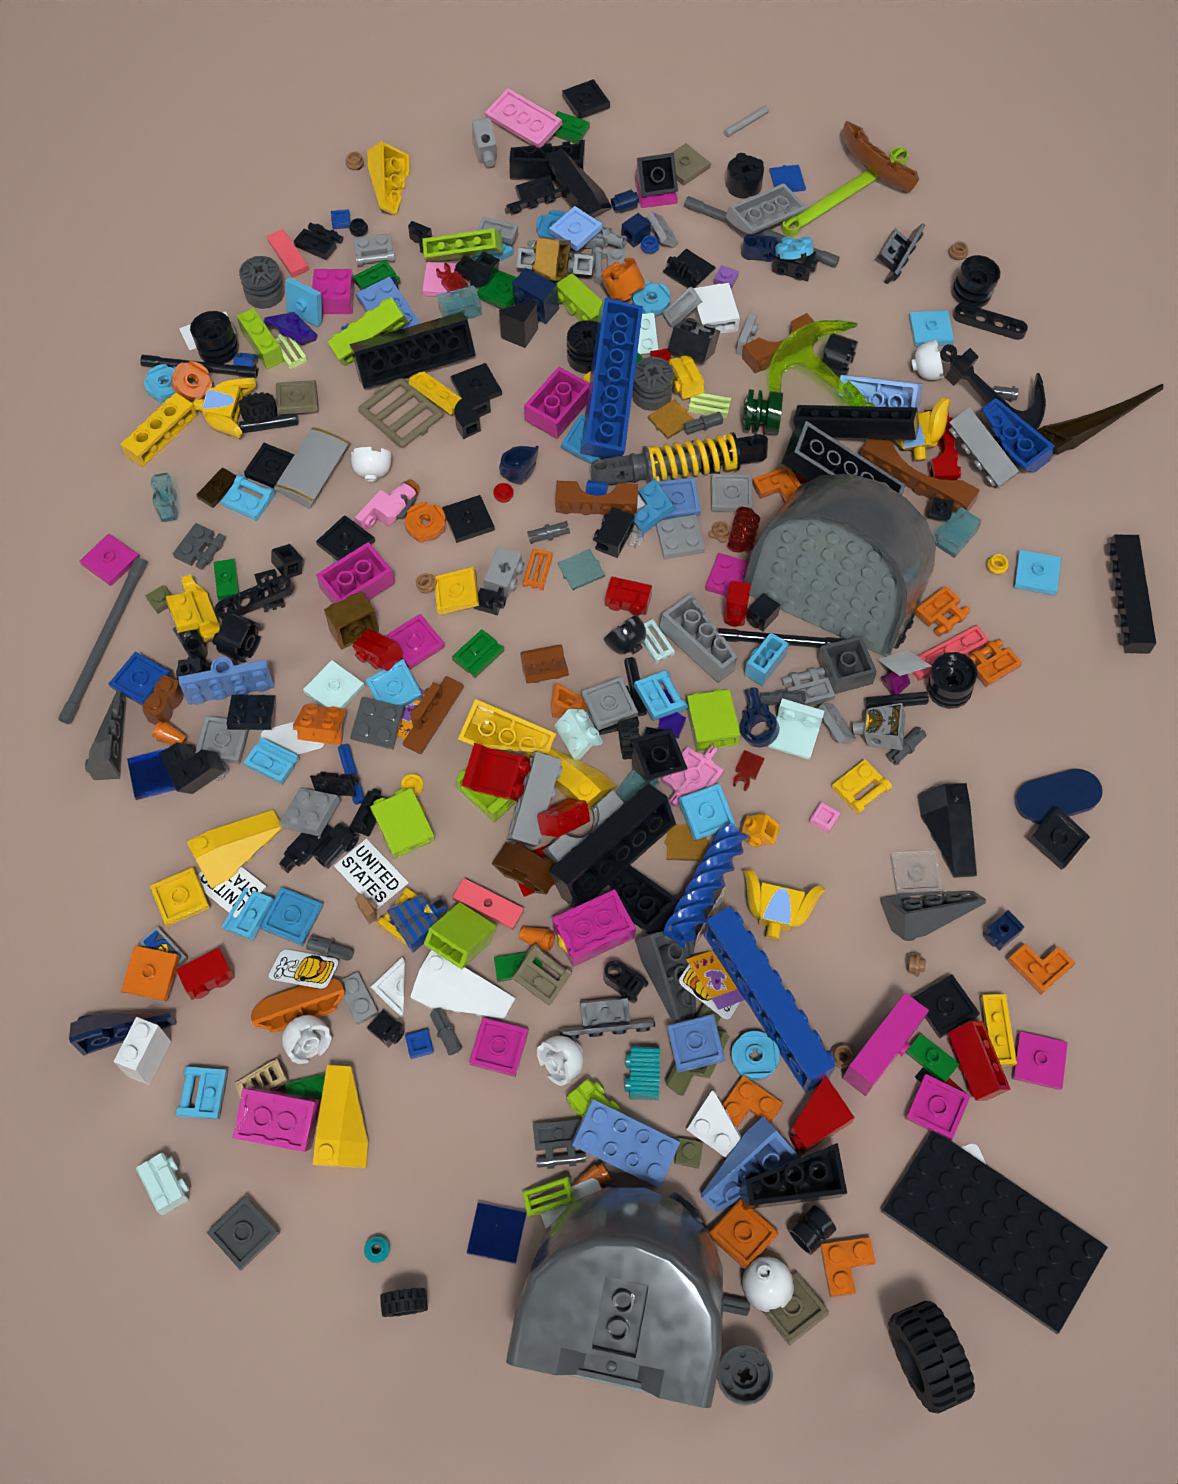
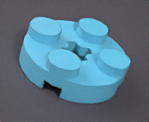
M809 236L801 237L800 239L784 237L781 239L782 242L775 246L776 256L780 254L781 259L801 258V254L806 253V256H809L814 252L813 242Z
M647 281L643 289L634 292L633 304L643 306L642 314L654 313V316L660 315L670 306V291L662 283L658 282L657 285L652 284V281ZM648 297L655 298V300H648Z
M161 364L148 371V376L146 380L144 379V386L147 393L152 398H155L157 402H165L166 399L176 392L171 388V376L176 368L175 366L172 368L168 367L167 364ZM165 380L168 383L162 384V381Z
M750 1031L741 1035L734 1043L731 1051V1061L737 1074L741 1077L744 1075L749 1080H763L771 1076L780 1059V1052L776 1042L760 1031ZM752 1050H757V1054H761L762 1058H759L758 1061H753L752 1058H749V1055L752 1054Z

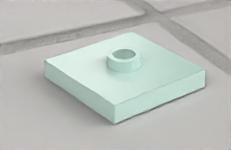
M331 660L303 691L304 694L322 707L334 706L344 709L365 685Z

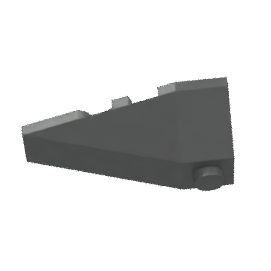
M116 691L89 750V759L85 761L86 772H89L93 780L120 779L126 700L121 691Z
M974 891L945 892L944 896L923 893V897L910 898V894H898L882 897L881 903L892 932L905 941H913L915 938L926 936L986 903V899Z
M664 931L635 941L641 961L673 1024L696 1018V997L681 986L679 978L689 965L686 959L694 955V945L690 941L686 942L685 947L682 948L674 939L663 934Z

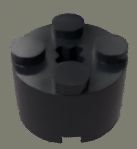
M738 153L727 166L726 187H728L729 193L741 199L759 194L762 189L764 175L763 161L745 153Z
M832 333L823 351L824 356L823 359L821 358L819 371L837 377L848 375L849 364L853 363L856 356L855 350L858 341Z
M225 614L219 633L214 635L212 643L216 645L218 653L245 663L247 661L244 659L246 657L251 658L258 648L261 639L258 636V630L261 631V625L238 614Z

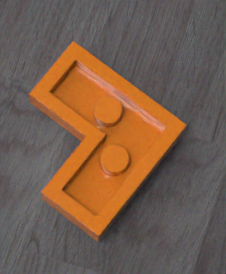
M787 466L752 479V484L760 498L779 492L785 502L801 486L793 471Z
M1026 943L1007 960L1041 995L1076 964L1059 946L1042 960Z
M743 1075L723 1103V1107L728 1111L733 1125L738 1128L749 1111L760 1119L764 1116L771 1123L784 1103Z
M871 1237L825 1243L820 1246L830 1298L855 1294L856 1289L851 1268L874 1265L876 1263Z

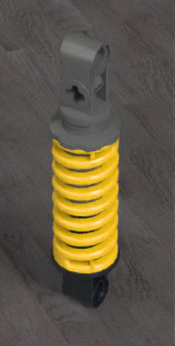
M731 432L730 434L722 435V437L716 436L713 440L706 437L703 442L700 439H695L692 444L688 440L684 441L682 445L674 442L671 447L668 444H663L661 449L656 445L643 446L642 453L640 454L630 453L626 456L592 461L591 480L606 482L608 485L628 481L637 482L639 479H646L647 483H649L654 478L656 481H660L659 476H661L662 481H666L668 474H671L672 479L675 480L678 478V473L681 472L684 478L689 476V471H692L694 476H698L701 466L703 473L707 475L710 473L709 465L712 464L714 472L719 473L720 463H724L726 471H739L742 463L760 462L767 458L768 438L762 434L737 438L736 434Z

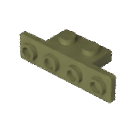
M704 1004L697 1018L714 1014L717 1025L721 1016ZM718 1031L722 1049L724 1050L730 1036L724 1031ZM675 1063L666 1086L676 1094L684 1096L692 1077L698 1076L710 1079L716 1064L678 1073Z

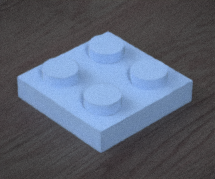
M574 206L549 228V231L556 238L571 240L570 247L578 251L603 228L602 223Z

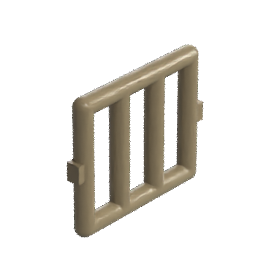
M403 377L393 380L383 389L378 388L374 391V396L358 407V411L401 448L405 447L419 435H425L428 432V428L444 416V412L409 385V382ZM399 386L407 391L377 415L368 410ZM412 397L420 402L389 427L382 422L383 419ZM427 408L433 413V415L403 438L395 433Z

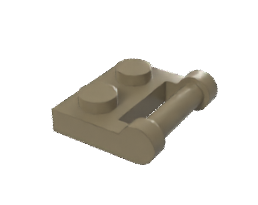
M534 943L511 978L544 1003L551 1005L572 974V970L567 966L564 968L541 951V947ZM534 958H537L559 975L558 979L555 980L532 963Z

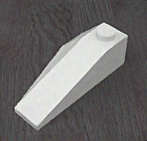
M433 950L430 951L421 966L410 996L411 999L431 1009L441 1008L452 1010L456 1013H472L477 1016L503 1020L515 1001V998L465 967L461 970Z

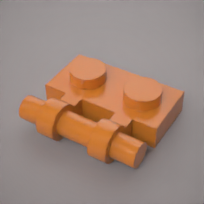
M944 586L916 608L915 614L929 627L936 622L939 627L934 632L937 636H941L951 631L952 626L957 622L961 623L965 620L966 615L970 613V609L967 606L960 609L957 605L961 599L947 586ZM950 612L952 616L947 620L944 615Z
M1001 639L986 643L984 648L974 650L968 656L975 664H978L976 666L978 677L986 687L1022 665L1020 659L1009 647L1003 651L1000 649L1004 645ZM988 654L993 655L988 660L985 658Z

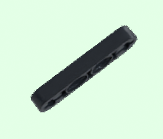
M964 303L956 305L953 313L954 320L959 323L1015 340L1023 339L1028 329L1027 324L1022 320ZM982 316V317H984L986 320H985V321H979V320L976 319V317ZM995 322H1001L1004 326L998 327L995 325Z
M278 576L219 601L215 606V613L221 620L225 614L244 615L291 595L294 591V584L288 576ZM269 590L267 597H259L262 591ZM244 598L250 599L246 606H240ZM228 607L227 612L223 613L224 608Z

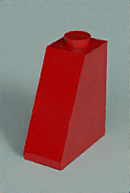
M827 1076L822 1079L790 1131V1140L797 1150L801 1149L803 1154L850 1125L855 1118Z

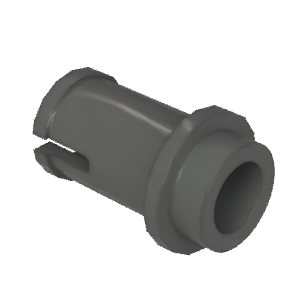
M994 385L993 390L1001 392L997 394L1003 399H1009L1010 402L1017 400L1018 388H1015V386L1010 388Z

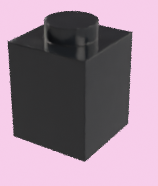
M763 593L748 609L746 620L752 627L758 628L763 632L779 615L781 604Z

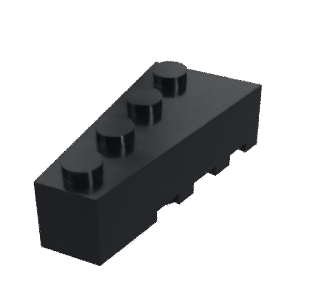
M579 140L577 144H570V141L562 142V145L552 146L551 143H548L540 148H536L535 145L512 147L509 159L510 178L538 179L550 175L552 180L557 181L545 156L561 148L584 171L585 140Z
M838 1143L742 1182L740 1184L743 1209L748 1210L834 1199L846 1195L847 1188Z

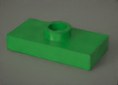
M235 559L215 561L216 592L218 601L239 593Z
M527 953L494 957L497 982L513 980L511 978ZM534 958L532 963L543 970L542 962Z
M921 1033L905 1052L944 1083L959 1066L957 1061Z

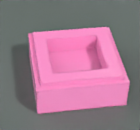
M821 802L809 822L829 833L841 813Z

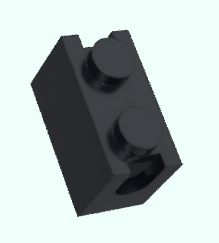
M612 507L609 514L606 513L604 515L601 529H597L594 534L593 541L597 542L595 550L618 558L634 529L635 515Z

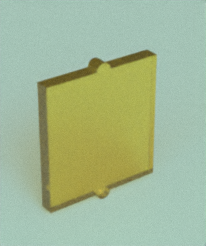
M675 399L648 415V419L656 427V430H659L667 439L684 430L683 424L685 422L694 420L687 412V409L683 408Z
M676 824L667 832V839L664 842L667 845V860L703 861L706 846L709 842L706 840V837L694 841L688 825Z

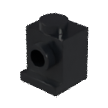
M291 544L271 550V563L282 575L291 578L302 574L303 558Z

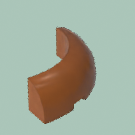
M849 121L845 122L842 130L843 139L854 157L879 178L907 193L910 192L919 181L917 171L898 161L892 163L885 152L868 141L869 138L862 127Z

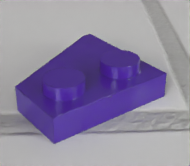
M295 312L265 317L264 319L267 327L274 325L280 328V334L290 337L300 344L316 341L317 334Z

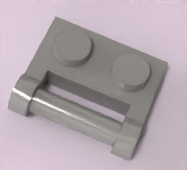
M390 233L353 238L358 267L363 266V264L384 260L395 262Z
M595 247L592 249V254L596 255L594 282L603 284L601 276H603L602 259H607V266L617 261L619 264H622L626 258L625 248L602 249Z

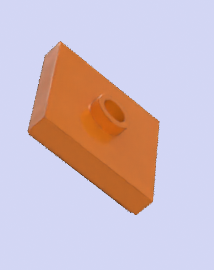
M134 946L121 992L167 1002L180 956Z
M740 1199L709 1234L711 1239L745 1270L752 1261L756 1260L778 1236L779 1232L755 1210H744L742 1199Z

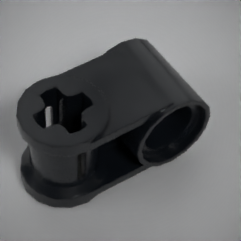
M610 961L604 968L603 980L605 984L618 992L622 997H628V1001L631 1003H636L637 996L641 990L649 985L643 976L632 971L619 961ZM616 970L620 973V976L612 978L608 972Z

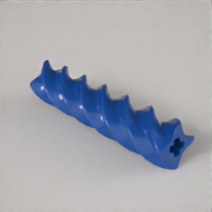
M732 823L724 826L715 835L712 846L705 853L702 863L694 873L693 880L687 885L683 897L675 907L674 914L665 925L663 934L674 939L682 948L685 947L686 942L697 939L695 926L706 922L705 908L716 903L714 891L726 886L724 874L734 871L733 857L744 853L742 841L750 837L740 832Z

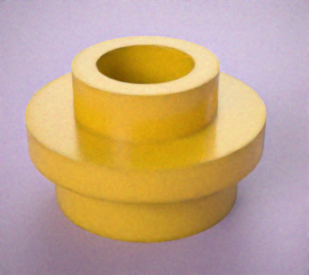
M1001 554L990 557L987 562L988 569L994 574L1005 573L1009 566L1007 558Z

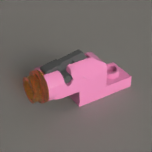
M408 479L403 481L389 495L380 490L355 517L356 524L367 530L375 524L376 519L389 526L397 518H405L407 511L414 505L416 498L419 496V485L415 481Z

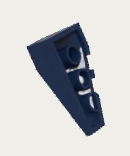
M171 1013L84 1015L79 1017L78 1021L70 1024L69 1040L84 1056L123 1043L136 1017L156 1024L161 1029L176 1025V1020Z

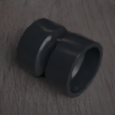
M813 1205L805 1213L804 1221L798 1220L788 1231L793 1240L806 1253L812 1255L822 1245L821 1239L826 1240L837 1228L819 1207Z

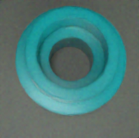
M382 1237L369 1239L364 1247V1254L372 1263L383 1262L390 1252L388 1242ZM375 1245L381 1246V1251L378 1254L372 1253V1248Z

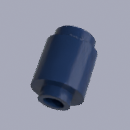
M632 189L614 195V198H611V205L615 213H623L637 208V203H639L638 194L633 192Z

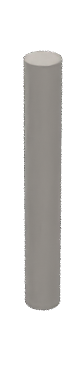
M768 107L760 108L724 130V135L728 137L769 112Z

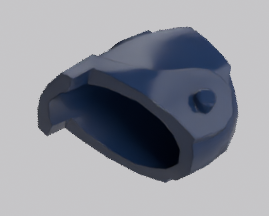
M517 446L507 450L501 457L499 465L500 474L512 483L521 485L525 483L535 469L539 446L535 448Z

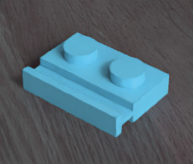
M260 737L259 743L254 746L243 763L246 767L283 785L293 770L296 761H299V757Z
M244 888L224 921L222 928L227 932L230 931L235 935L252 941L274 900L272 897L253 891L240 914L235 918L233 914L248 891V888Z

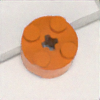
M625 258V262L619 264L617 261L602 272L601 280L611 299L626 301L631 298L633 292L641 290L646 286L634 258Z

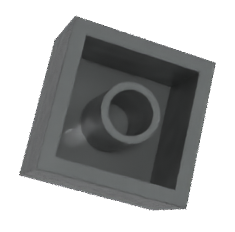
M862 635L823 645L820 648L818 661L821 667L824 668L825 678L828 677L835 694L873 684L877 671Z

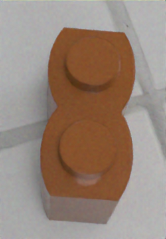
M166 675L158 680L154 687V693L147 697L142 708L148 722L157 725L159 721L163 723L170 721L173 710L181 704L184 698L179 681Z

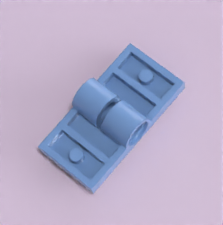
M390 276L356 293L357 299L366 312L378 307L381 301L392 297L409 321L400 329L421 324Z
M218 657L212 662L210 671L178 677L179 685L189 705H198L210 700H223L231 695H246L255 691L264 692L270 688H275L266 660L234 666L229 658Z
M591 1099L571 1142L572 1146L658 1188L661 1187L680 1144L679 1141L594 1099Z

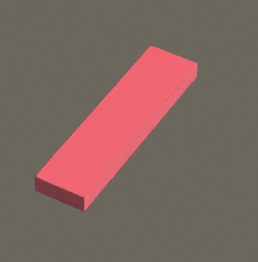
M975 625L919 655L918 657L931 666L914 671L912 674L920 681L930 675L933 662L940 655L947 652H958L967 656L972 651L984 647L990 640L979 626Z

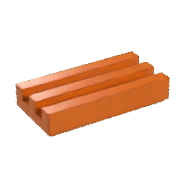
M532 549L523 580V587L531 586L532 589L538 587L539 590H544L553 552ZM536 555H540L533 581L529 580ZM544 556H547L541 580L537 582Z

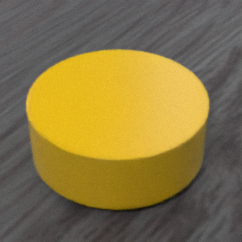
M408 774L402 779L401 788H406V790L412 788L415 796H418L424 789L423 780L417 774Z

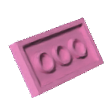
M509 88L485 112L486 118L490 117L491 121L531 145H535L536 148L542 147L562 125L560 118Z

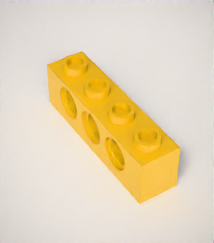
M175 392L147 420L140 424L131 435L123 440L120 445L124 455L143 468L197 417L193 403Z

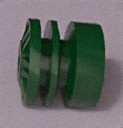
M749 389L743 409L744 432H749L750 424L755 423L754 433L758 432L760 424H764L765 434L778 435L783 392L770 391L767 400H763L762 390H759L758 398L753 399L754 390Z

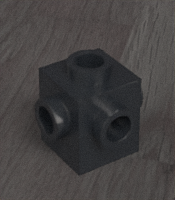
M189 656L185 660H178L176 680L179 681V676L210 671L211 663L195 656Z

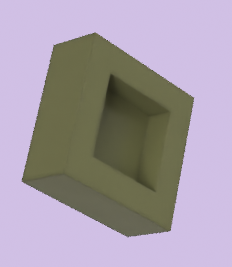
M164 585L145 595L157 614L168 609L166 596L171 594Z
M679 1138L680 1144L677 1149L675 1164L699 1169L703 1142Z

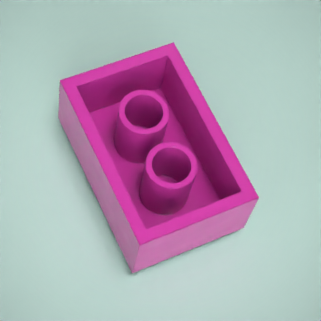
M558 366L524 405L525 421L558 438L587 405L589 383Z
M369 542L316 574L319 588L332 604L338 603L351 594H357L361 591L370 600L395 584L392 569Z

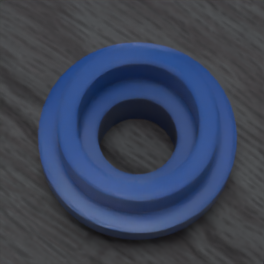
M652 235L645 236L641 241L642 251L645 253L656 252L659 249L657 238Z

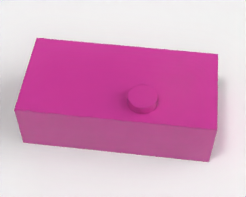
M905 993L849 1065L842 1079L864 1096H867L898 1054L903 1056L910 1047V1044L907 1043L921 1025L929 1010Z

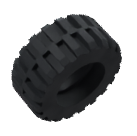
M925 1300L894 1313L888 1322L892 1345L895 1348L902 1370L911 1388L915 1391V1395L921 1400L922 1405L929 1412L939 1414L971 1399L975 1392L971 1366L955 1330H953L948 1318L944 1316L943 1311L935 1303Z

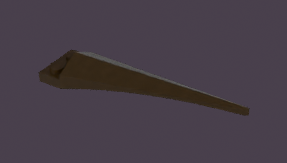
M1160 384L1108 408L1067 421L1045 425L1036 431L1055 446L1053 453L1059 455L1065 450L1076 448L1163 390L1164 384Z

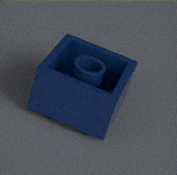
M525 267L512 282L515 306L536 300L538 321L547 324L559 310L557 284Z

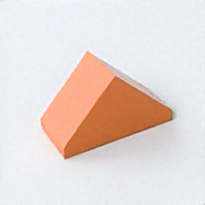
M558 683L554 684L552 718H561L568 709H584L585 712L587 711L584 700L580 695Z

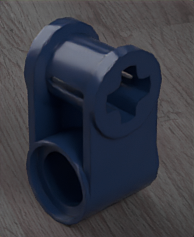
M748 234L743 240L741 256L746 260L772 262L777 257L775 246L778 244V240L773 236Z

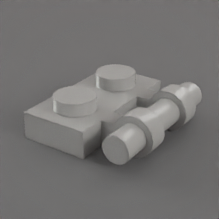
M815 667L808 668L805 672L798 674L793 672L789 673V676L781 678L783 686L790 684L793 686L787 688V691H805L806 701L803 705L812 706L835 699V693L828 677L819 679L820 676L825 675L823 667L817 669ZM805 680H810V681H811V682H808V683L801 684V681H805Z

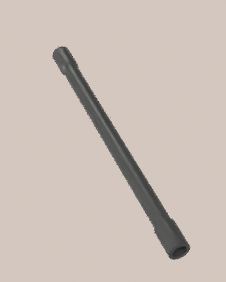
M690 196L686 198L684 207L733 225L725 218L727 212L707 205ZM767 228L754 233L759 236H773L778 240V244L782 242V238L787 237ZM814 248L816 252L815 259L836 268L840 259L839 256Z
M135 558L128 572V577L78 681L58 717V720L62 723L71 724L78 704L131 593L147 565V562L142 558Z

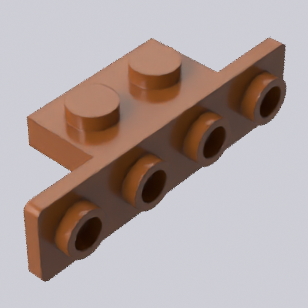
M445 676L440 685L433 682L429 689H425L421 702L418 706L415 705L411 711L410 717L413 727L403 741L404 747L418 754L423 753L463 690L464 685Z

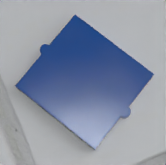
M799 164L769 168L774 187L784 183L792 192L806 190Z

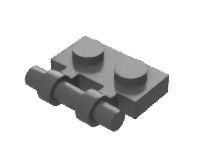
M195 523L173 552V556L175 559L190 566L197 560L196 567L202 570L205 565L210 564L214 553L221 549L225 536L219 533L216 538H213L214 533L212 530Z
M582 1119L533 1124L535 1151L545 1150L546 1157L536 1158L537 1168L547 1167V1169H554V1166L567 1164L571 1167L577 1166L576 1163L586 1162L585 1152L575 1153V1147L571 1145ZM567 1148L568 1154L553 1156V1149Z

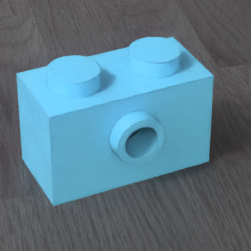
M770 633L759 648L756 647L746 664L745 676L763 686L786 657L789 643Z

